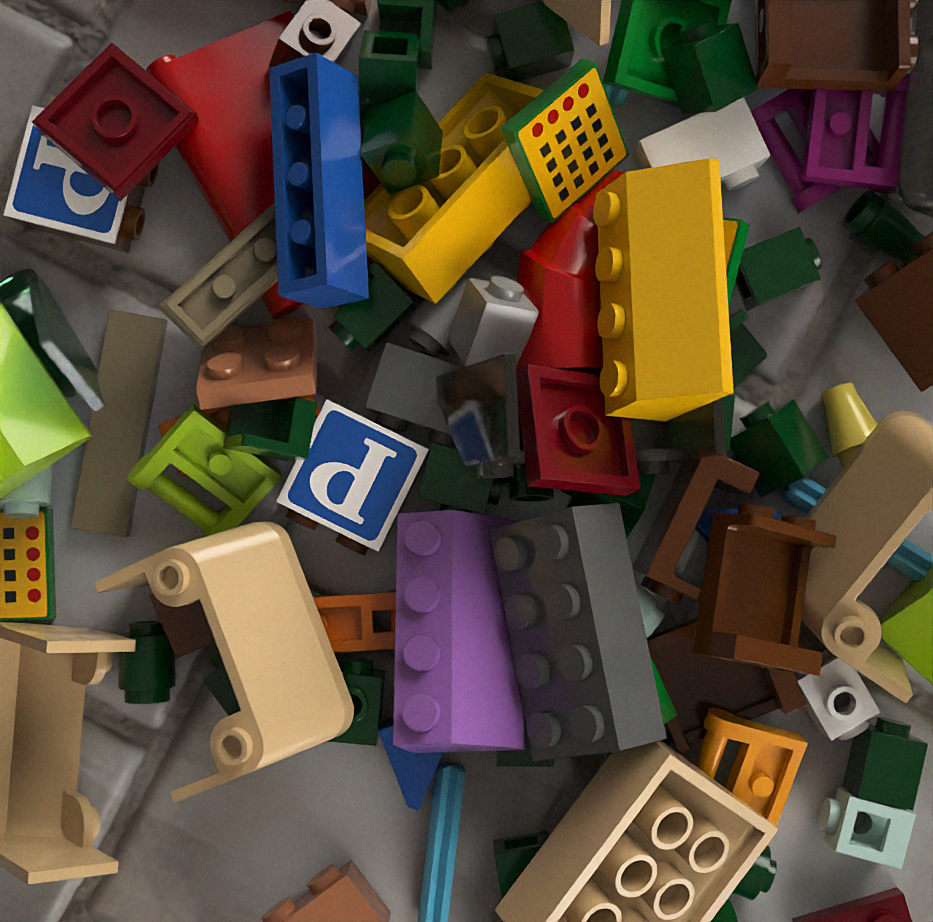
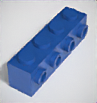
M313 53L269 68L278 295L324 309L369 299L363 171L362 156L360 155L361 132L358 76L324 56Z

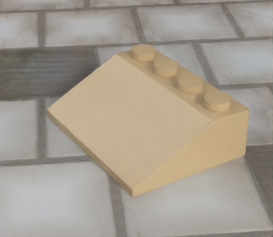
M661 740L612 752L495 908V911L503 922H710L779 829Z

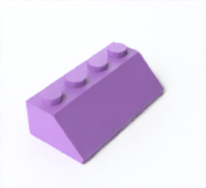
M457 510L397 513L393 745L412 753L526 750V723L489 530L521 521Z

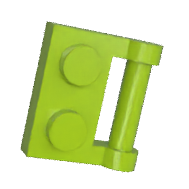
M192 403L154 448L134 465L127 477V482L141 492L146 489L151 491L203 529L202 535L206 537L238 527L282 478L280 469L263 456L223 448L226 428ZM171 463L227 505L216 512L163 473V470Z

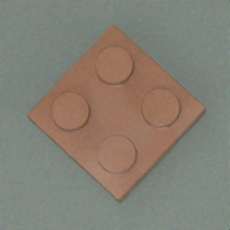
M281 318L271 322L269 325L242 328L236 325L228 326L201 352L196 384V394L200 409L204 410L316 394L317 334L314 319L299 321L295 318Z

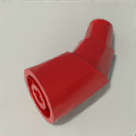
M612 170L574 205H571L556 221L550 222L530 250L521 251L517 283L524 288L523 294L534 304L539 314L515 372H511L512 382L516 383L515 373L528 364L596 375L601 374L603 368L602 337L599 335L597 327L598 316L601 310L600 281L595 273L596 259L599 254L598 226L593 219V208L596 194L624 174L623 172Z

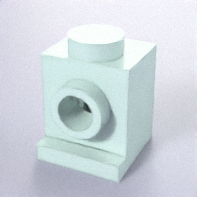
M838 787L835 799L826 798L822 804L819 814V829L826 832L824 841L835 852L902 869L916 814L908 809L857 798L846 788ZM864 812L866 815L864 825L858 829H853L857 813Z

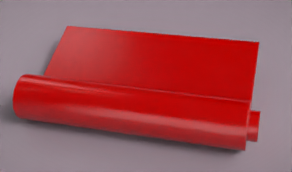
M291 10L178 58L175 55H165L153 61L146 68L149 74L197 113L199 122L176 145V148L230 242L275 203L269 68L271 67L269 63L278 38L294 18ZM362 157L363 191L367 198L381 182ZM367 256V267H368V266H370L374 261H373L370 257ZM278 281L261 296L273 319L284 317L307 305L279 296Z

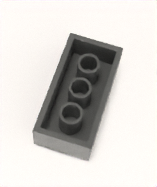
M611 503L569 507L489 530L532 760L616 752L667 739L620 504Z

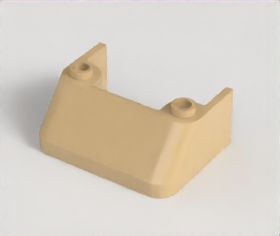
M896 411L885 416L805 516V518L816 521L815 530L835 535L836 542L835 548L814 547L811 550L801 618L832 654L904 703L908 702L913 693L903 659L880 644L882 629L879 618L869 606L861 602L857 597L929 509L933 511V423L912 411Z
M269 521L252 522L164 549L94 582L98 593L150 585L154 596L161 603L171 607L184 606L200 600L241 711L220 720L211 734L210 750L218 772L171 791L170 794L174 803L338 737L350 727L354 717V705L291 539L280 525Z
M0 622V866L26 884L118 873V861L93 847V841L98 836L100 830L99 813L97 808L91 805L88 798L78 793L77 789L86 685H96L102 681L105 673L109 672L112 667L113 652H135L136 640L95 628Z

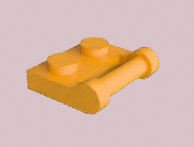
M709 708L703 723V727L707 729L695 766L714 779L728 739L741 742L725 788L777 827L807 747V741L799 733L743 719L719 708Z

